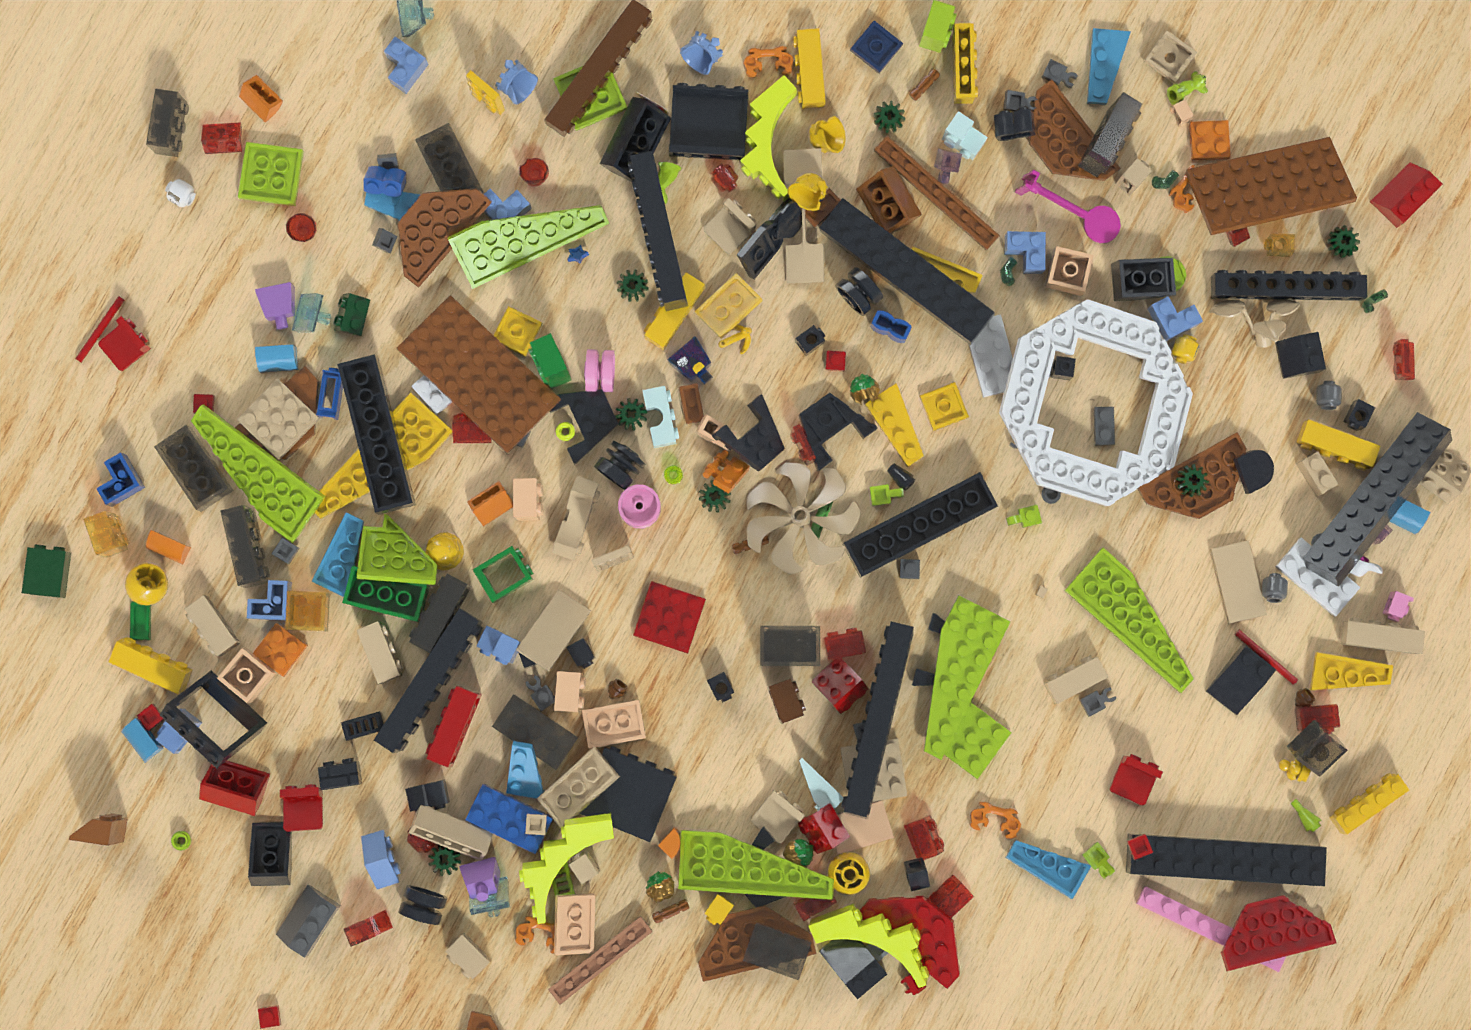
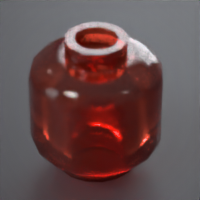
M720 164L711 172V181L720 192L726 190L731 192L737 187L736 181L739 176L729 164Z
M408 830L407 842L416 852L427 853L435 846L436 843L410 834Z

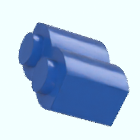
M371 166L368 168L363 179L364 191L370 194L383 193L391 197L401 196L406 185V172L397 168L387 170L380 166Z
M880 310L877 311L870 325L871 329L876 333L888 335L891 340L898 343H905L912 328L908 322L894 319L888 312Z

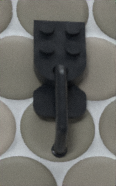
M790 198L782 202L769 220L757 229L737 254L746 273L754 280L778 252L783 239L794 237L802 227V212L798 204Z

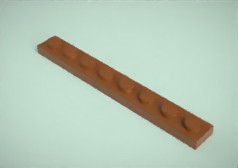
M888 136L874 149L876 154L891 167L894 166L902 177L986 251L999 238L1000 235Z

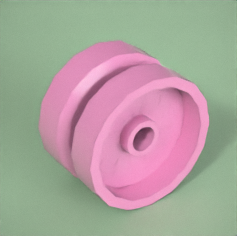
M587 349L584 367L586 392H596L599 380H601L603 392H613L615 351L604 350L602 362H600L598 350Z
M633 485L622 492L618 501V510L621 518L627 525L633 528L644 529L657 521L661 512V504L658 495L652 488L646 485ZM640 503L643 505V508L640 510L636 509V504Z

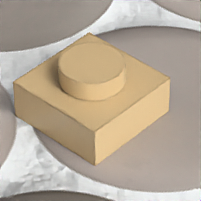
M527 814L525 834L546 835L547 815Z

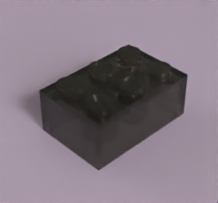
M155 89L146 145L155 154L178 157L179 152L182 151L183 142L181 136L186 129L184 118L188 114L189 105L179 92Z
M755 921L743 955V961L799 980L812 942L806 938Z

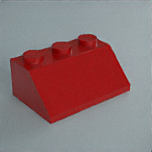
M1409 162L1370 203L1398 228L1443 183L1429 170Z
M228 760L218 768L211 764L200 783L199 800L255 816L262 803L270 773Z

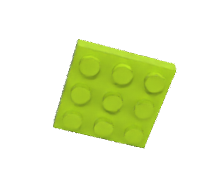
M583 66L553 78L560 96H562ZM613 73L607 78L609 79L607 85L603 89L600 88L596 93L598 94L596 100L592 104L589 103L585 108V115L581 119L578 118L574 123L576 131L627 109Z
M246 142L238 198L296 206L304 154L303 149Z
M970 702L944 755L978 779L1012 732Z

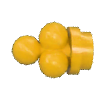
M1286 759L1279 762V768L1282 771H1287L1288 779H1297L1299 782L1307 781L1312 769L1307 767L1308 764L1304 763L1302 766L1301 761L1297 759L1292 760L1291 763Z

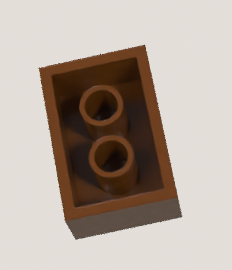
M790 678L767 687L781 724L804 716L803 711H806L803 700H798L796 693L799 692L796 681L792 682Z

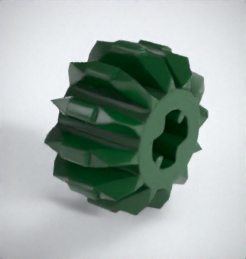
M884 101L882 102V107H876L877 112H874L873 117L877 118L874 120V124H880L879 131L886 128V134L889 133L890 129L895 133L897 131L896 127L902 128L903 124L901 122L905 121V117L902 115L905 111L904 109L898 110L900 108L899 103L893 106V101H890L889 105ZM887 114H891V120H888Z
M1343 225L1341 229L1336 227L1334 232L1329 233L1330 239L1326 243L1332 245L1328 248L1329 251L1335 250L1333 256L1340 254L1341 258H1344L1346 255L1350 257L1353 255V252L1358 250L1356 245L1360 244V240L1356 239V237L1359 236V233L1353 234L1354 228L1351 227L1347 230V226Z
M636 269L632 275L627 270V276L624 274L620 275L623 281H617V285L621 286L617 288L618 293L623 292L621 295L622 299L628 295V302L632 301V297H635L636 302H638V295L644 298L645 293L643 291L649 290V287L645 286L648 283V279H643L644 273H640L637 276ZM631 282H634L635 289L628 288Z
M627 398V405L621 401L620 404L623 409L616 408V411L621 414L615 415L616 419H621L618 425L622 426L626 423L625 430H628L629 426L632 425V430L635 431V424L642 428L643 425L640 420L646 422L647 418L641 415L648 413L647 410H641L645 406L644 403L637 406L638 399H635L633 404H631L630 398ZM628 411H631V412H634V411H635V412H636V413H634V414H635V418H632V417L627 418V417H626V416H628V413H627V412H628Z
M1192 464L1190 468L1186 465L1183 467L1184 471H1178L1181 477H1177L1175 481L1181 482L1177 489L1183 487V495L1188 492L1189 497H1193L1194 493L1199 496L1201 495V490H1207L1203 484L1209 483V480L1204 479L1208 473H1201L1203 467H1199L1196 470V465ZM1193 477V480H1196V483L1192 484V482L1189 481V478Z
M711 480V487L706 483L704 484V488L707 491L700 489L699 493L705 496L699 497V501L706 500L702 507L705 508L709 504L708 512H711L713 507H715L716 513H719L718 506L725 510L726 506L723 502L730 503L731 500L724 497L731 496V492L724 493V490L714 486V480ZM718 492L720 499L712 501V497H709L710 494Z
M438 844L439 850L435 847L431 849L436 855H428V858L434 859V861L429 863V866L435 864L436 867L433 869V872L435 873L440 869V876L444 875L445 869L447 874L451 875V868L454 871L458 870L454 863L461 864L462 862L460 859H456L461 853L455 854L454 850L446 847L444 849L443 846ZM442 854H443V856H445V855H448V856H449L448 859H447V860L449 861L448 864H447V862H445V863H442V862H441L442 859H443V858L441 857Z

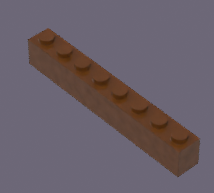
M631 0L544 120L547 126L563 137L574 130V123L578 118L581 119L585 115V108L589 103L592 104L598 96L596 93L600 88L603 89L609 81L607 78L611 73L614 74L618 70L619 62L622 58L625 59L629 55L632 44H636L640 40L643 29H647L653 21L652 12L636 0Z

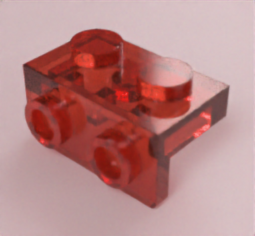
M241 122L204 124L201 142L205 154L242 152Z
M1400 339L1394 342L1393 373L1395 374V380H1414V343L1409 342V339Z
M458 413L453 416V443H492V439L464 413Z
M798 424L792 427L790 437L799 449L800 459L802 462H805L806 466L814 463L816 457L808 443L802 426Z
M952 875L930 895L928 900L952 918L974 896Z

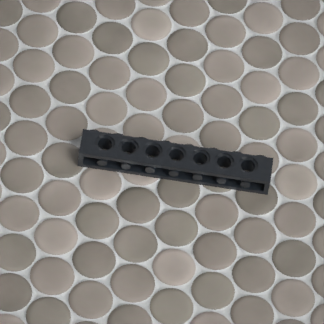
M1218 270L1217 273L1211 276V299L1362 301L1367 298V275H1361V272L1342 274L1340 271L1330 272V274H1323L1322 271H1313L1311 274H1304V271H1293L1292 274H1285V271L1266 273L1264 270H1258L1254 273H1247L1246 270H1238L1236 273H1228V270ZM1228 280L1234 281L1236 288H1231L1228 285ZM1248 280L1254 282V289L1248 287ZM1266 281L1273 283V289L1267 287ZM1285 281L1292 283V289H1288L1285 286ZM1304 281H1308L1311 284V289H1307L1304 286ZM1324 281L1330 284V290L1324 288ZM1342 282L1348 283L1349 290L1343 288Z

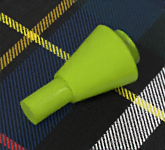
M1297 799L1290 803L1298 812L1306 832L1309 830L1314 832L1321 826L1319 823L1321 819L1304 808Z

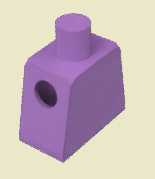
M288 282L255 289L265 318L268 321L275 320L277 329L288 328L287 317L295 316L294 285Z
M496 857L459 866L471 899L477 898L478 901H486L488 895L498 891L500 869Z

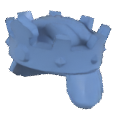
M696 31L689 43L680 49V54L685 62L694 70L703 75H708L712 65L723 56L722 49H716V46L720 45L719 38L713 37L710 41L706 38V34L702 33L701 36H698L699 32Z
M506 60L505 67L509 70L500 74L502 81L501 83L496 82L495 86L503 94L508 95L513 104L517 105L522 103L532 93L537 85L538 77L527 71L519 60L514 61L516 65L513 64L512 60Z

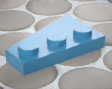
M513 741L507 794L537 799L545 792L542 788V779L538 772V763L533 744Z

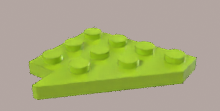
M384 514L383 527L363 526L357 579L436 584L437 564L387 514Z

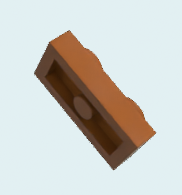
M830 188L826 191L827 194L823 201L820 202L819 210H805L806 220L814 229L830 215L841 200Z
M698 383L680 386L679 391L686 425L701 422L704 414Z

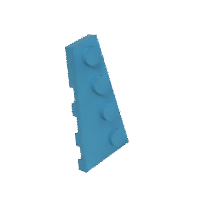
M1093 28L1087 104H1107L1131 31Z
M366 192L364 205L400 220L420 194L403 192L401 196L391 197L383 193L370 194Z
M345 513L312 582L344 597L351 567L355 566L364 525L363 520Z
M1014 841L1005 857L1070 899L1074 898L1091 868L1089 864H1084L1019 841Z

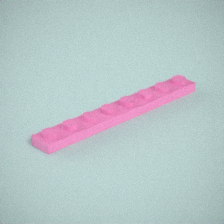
M1144 886L1136 903L1223 946L1233 929ZM1286 957L1261 964L1279 972Z

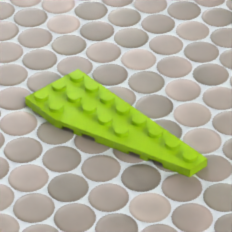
M596 205L481 221L448 237V241L472 289L610 223L602 206Z
M201 405L191 419L193 425L203 439H206L210 444L213 453L223 462L224 468L239 489H242L248 497L251 506L253 505L258 511L261 520L290 542H295L326 496L208 407Z
M1101 548L1064 591L1174 689L1182 693L1193 681V676L1183 659L1179 656L1175 645L1168 637L1165 628L1152 606L1148 603L1132 572L1106 549Z
M959 595L940 633L924 744V752L942 760L1010 624L1009 620Z
M681 830L678 889L833 899V878L721 832Z

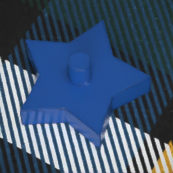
M580 245L577 248L568 249L570 255L567 260L568 262L576 261L581 264L582 259L587 257L589 253L583 250Z

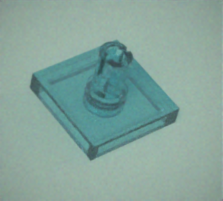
M422 0L396 1L402 37H410L426 25L425 19L432 20L434 17V13H432L433 8L423 7Z
M318 293L301 294L292 331L298 333L315 332L317 322L326 326L330 323V320H327V318L331 319V314L320 311L324 295Z
M507 876L499 878L498 891L488 895L486 901H478L477 898L471 899L469 896L471 915L488 912V916L493 917L492 912L494 911L496 917L500 914V909L509 908Z

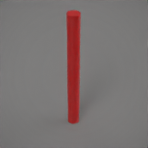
M117 297L76 356V360L81 363L125 301L123 298Z
M1240 629L1235 632L1234 635L1274 667L1292 685L1297 683L1298 679L1245 633Z

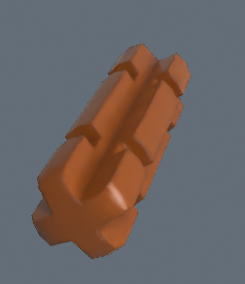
M933 68L928 73V76L926 75L916 85V88L910 92L909 96L917 101L921 97V93L924 94L933 84V81L939 78L940 73Z
M767 535L762 540V546L769 543ZM747 540L742 541L740 544L738 542L732 545L734 554L742 553L743 550H751Z
M681 900L678 902L679 904L675 903L662 909L661 912L653 913L654 922L656 924L660 923L663 919L679 914L680 911L688 910L689 904L687 900Z

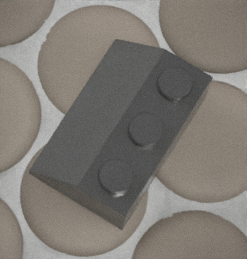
M308 884L276 935L287 947L305 958L311 953L341 905Z

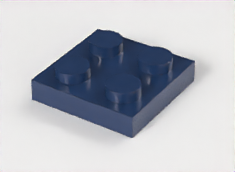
M873 21L851 47L850 51L880 74L903 46V43L876 21Z

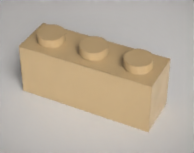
M203 595L184 608L187 612L185 614L187 619L198 627L196 630L198 635L202 639H206L209 643L207 647L213 655L223 656L240 644V641L208 596Z
M377 621L358 629L357 633L377 683L383 684L402 676L401 671L403 667L400 660H396L394 656L396 649L393 642L388 641L386 635H389L386 625H382L381 622Z
M1090 655L1081 660L1082 664L1076 667L1073 664L1064 669L1065 673L1059 676L1055 673L1047 678L1048 682L1044 683L1054 704H1059L1108 678L1098 657L1092 658Z

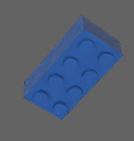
M482 784L465 820L536 854L546 835L525 834L527 814L547 815L546 834L553 818L487 784Z

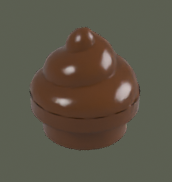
M620 679L611 681L608 685L609 698L623 697L626 694L627 685Z
M1305 688L1297 691L1295 706L1310 707L1313 705L1315 697L1309 689Z

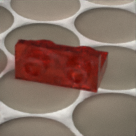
M931 815L904 825L916 858L923 857V860H926L944 852L943 839L939 837L937 824Z

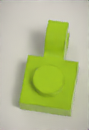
M889 484L870 487L872 506L891 504V498L904 497L903 488L889 490Z
M1038 505L1018 509L1019 515L1006 518L1008 526L1021 523L1022 528L1042 523Z
M1098 842L1094 843L1082 854L1094 870L1099 868V873L1104 879L1115 872V869L1107 862L1110 856Z

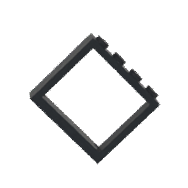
M210 671L167 703L160 716L180 736L187 740L194 749L202 754L215 768H218L258 736L267 722L243 699L217 679L218 676L213 671ZM201 688L210 694L248 730V732L224 751L177 708V706Z

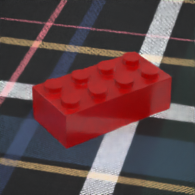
M456 686L451 689L448 696L450 700L447 707L444 706L440 717L443 719L441 724H437L433 732L435 739L432 743H429L425 754H428L426 759L448 768L453 767L482 694L462 686Z

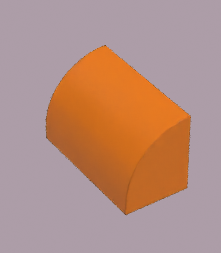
M258 75L244 82L239 97L264 122H267L276 114L283 102Z
M500 481L467 501L482 526H485L513 508V501Z
M150 530L146 542L147 549L182 565L191 549L190 546L153 530Z
M674 827L658 844L671 859L676 856L681 844L678 829Z

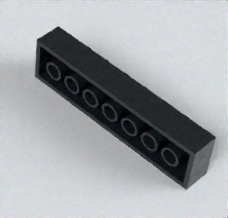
M653 151L631 155V162L628 163L631 178L635 179L632 181L635 196L640 198L636 199L639 214L644 216L640 218L644 234L648 233L644 237L648 252L652 251V254L648 255L652 270L656 269V272L653 273L656 288L661 290L657 291L660 306H664L666 311L687 307L688 303Z
M373 354L337 364L375 513L381 515L416 505L379 358Z
M981 472L847 540L842 545L845 546V550L861 578L998 507V504Z
M459 608L373 741L392 753L404 751L409 743L407 741L408 737L414 735L420 726L417 723L420 719L427 716L430 711L429 705L431 702H436L441 694L440 688L443 685L446 686L452 676L449 674L461 664L462 659L460 657L472 647L473 643L471 641L473 637H478L483 630L481 626L483 624L482 621Z

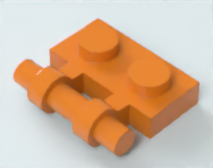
M723 450L714 457L712 463L705 467L703 476L707 479L710 476L714 477L713 484L730 493L749 471L750 466L736 457H733L731 461L728 460L729 452ZM721 466V467H723L724 469H723L722 471H720V470L718 469V467Z

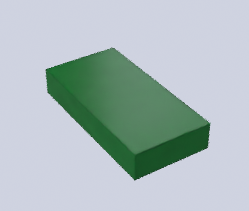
M131 601V639L151 640L152 605H140Z

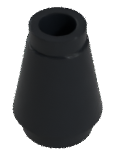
M895 463L887 470L899 488H903L905 491L916 480L913 478V474Z

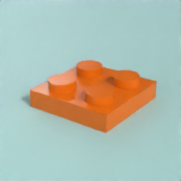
M1228 120L1195 121L1189 123L1191 160L1229 159L1231 157Z
M275 623L252 654L285 677L308 646L280 624Z

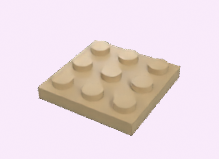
M277 378L237 420L280 460L320 418Z
M898 738L887 740L873 802L907 796ZM856 745L840 748L846 785L848 777L853 776L854 771H852L851 765L853 758L858 756V752L855 750Z

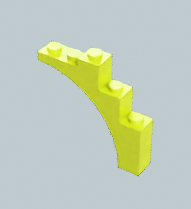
M785 75L750 103V114L758 122L745 132V141L753 150L740 160V169L747 177L750 175L754 180L759 176L760 181L765 186L768 184L772 188V194L777 199L781 198L784 202L790 197L788 189L780 180L774 167L771 144L774 129L780 115L786 106L797 96V88Z
M611 813L565 819L564 826L561 827L562 838L564 839L543 841V848H540L541 860L523 863L522 870H519L520 882H524L525 888L530 890V898L535 900V906H532L533 918L537 917L538 924L546 923L545 906L547 895L561 867L582 849L597 842L614 838Z
M854 904L811 919L808 926L816 943L835 939H850L875 945L899 960L913 976L919 988L926 986L929 972L920 961L921 954L918 950L921 936L918 929H914L912 923L891 930L890 921L885 919L883 913L861 921V912L855 908Z

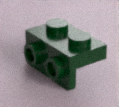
M351 293L343 294L338 302L339 312L334 318V331L362 336L370 299Z

